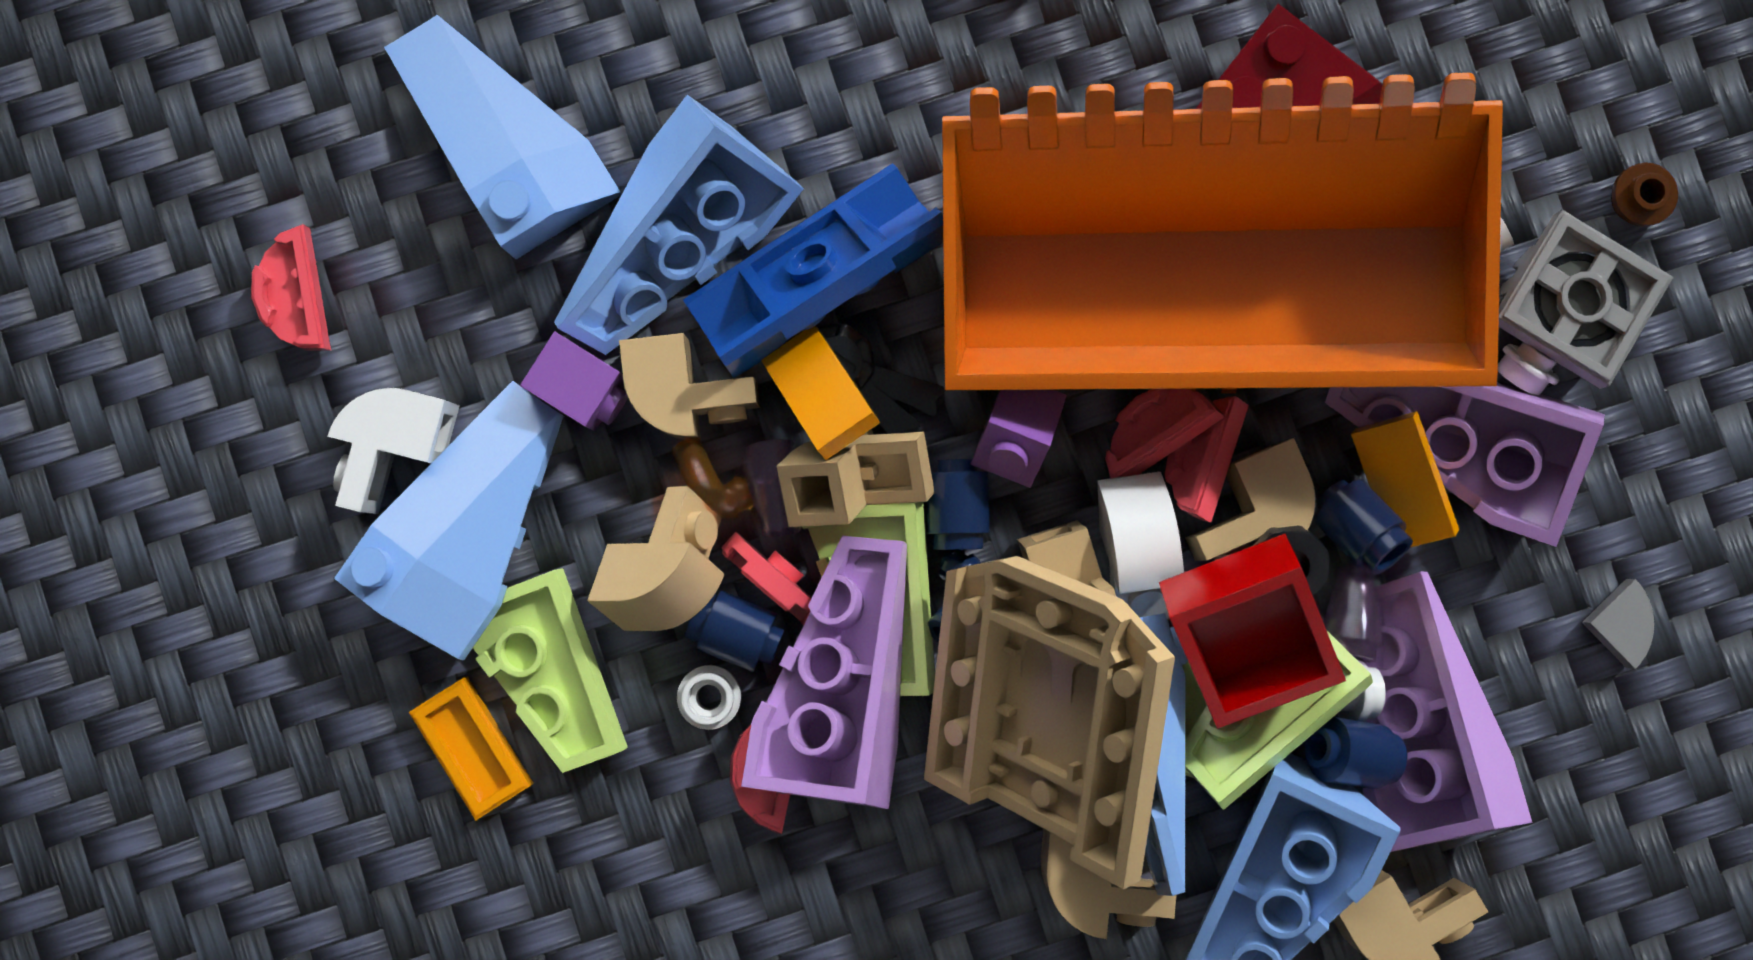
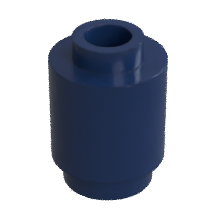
M972 459L937 460V472H931L934 494L925 502L926 534H932V550L983 549V533H990L988 472L976 471V466L971 465Z
M1340 480L1330 486L1317 501L1316 506L1320 510L1315 518V524L1356 567H1366L1373 575L1380 574L1393 566L1412 545V538L1405 532L1406 523L1364 480H1355L1349 484L1345 480Z
M721 590L719 595L714 594L709 603L690 619L684 637L697 642V650L754 673L759 661L771 665L785 630L774 626L778 613Z
M1333 717L1311 735L1305 744V755L1309 768L1322 782L1380 789L1397 782L1402 777L1407 765V749L1404 741L1388 727L1381 724Z

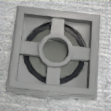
M1560 210L1552 216L1537 243L1531 246L1516 261L1513 266L1517 270L1515 274L1502 284L1500 291L1504 298L1499 305V328L1599 389L1611 385L1672 281L1673 276L1566 211ZM1585 252V253H1581V254H1566V253Z

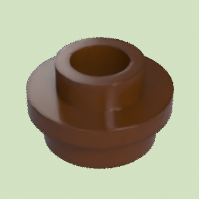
M1654 163L1635 164L1625 169L1616 178L1612 187V206L1621 219L1632 225L1640 227L1655 225L1668 218L1677 205L1678 187L1676 181L1660 165ZM1642 183L1649 185L1655 197L1653 204L1642 199L1640 195Z

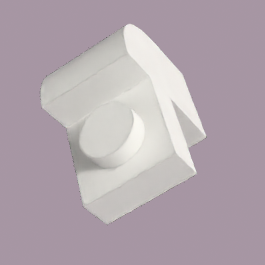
M398 388L373 390L347 404L335 418L327 436L352 443L349 455L345 454L341 457L335 471L333 487L335 491L339 492L335 506L357 512L379 514L395 454L432 463L449 446L459 405Z
M1161 472L1097 480L1099 530L1109 559L1110 585L1114 588L1116 597L1123 599L1139 618L1165 613L1167 619H1170L1159 582L1184 573L1175 511Z

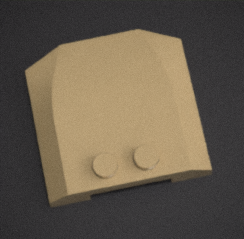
M1019 556L949 570L946 573L924 780L969 805L989 798L1074 845L1071 848L1070 861L1124 890L1141 881L1175 656L1123 599Z

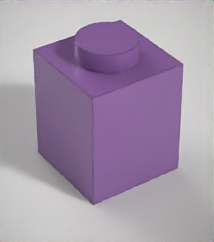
M555 331L520 384L527 391L593 431L597 430L601 422L610 425L618 416L628 398L626 391L623 390L624 380L621 372Z
M999 390L986 420L971 465L1031 488L1051 446L1067 395L1055 390Z

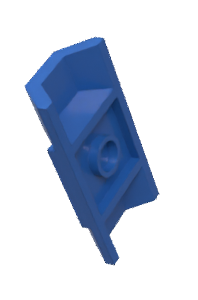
M892 163L692 293L683 301L716 350L717 355L735 379L787 342L786 339L791 338L802 330L816 326L827 313L855 295L868 292L885 275L892 271L896 274L943 243V214L937 207L929 212L920 203L898 168Z

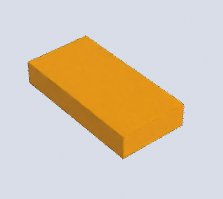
M816 326L803 330L761 360L813 445L825 460L880 423Z
M1418 411L1356 428L1351 433L1369 486L1406 523L1405 532L1413 540L1411 547L1456 537L1459 527Z
M468 677L460 679L409 712L475 821L534 784Z

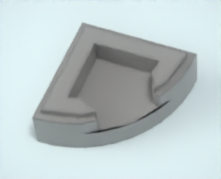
M1625 579L1582 622L1626 668L1636 669L1646 657L1652 643L1654 634L1653 610L1645 590L1636 579Z

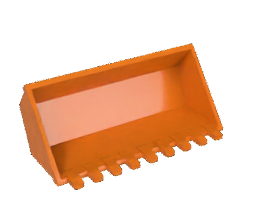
M1451 73L1444 79L1440 102L1413 103L1414 79L1411 75L1405 74L1390 75L1383 80L1379 104L1352 105L1353 80L1350 77L1341 76L1328 77L1323 81L1320 106H1292V81L1287 78H1276L1264 81L1260 107L1232 108V83L1228 80H1212L1203 85L1202 109L1173 110V85L1169 82H1151L1144 87V111H1115L1114 87L1110 84H1092L1085 90V112L1057 113L1056 89L1052 86H1033L1028 89L1027 93L1028 114L1000 115L998 90L992 87L974 88L970 92V116H943L945 390L1189 389L1195 392L1196 388H1221V393H1236L1237 388L1497 386L1502 100L1475 101L1476 80L1474 74Z

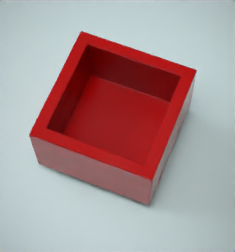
M1286 534L1279 535L1159 582L1169 618L1217 729L1346 681L1302 567Z

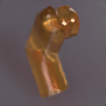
M689 438L673 447L671 452L686 486L692 489L723 519L740 518L739 512L754 506L756 499L743 477H735L726 484L721 482L700 439Z

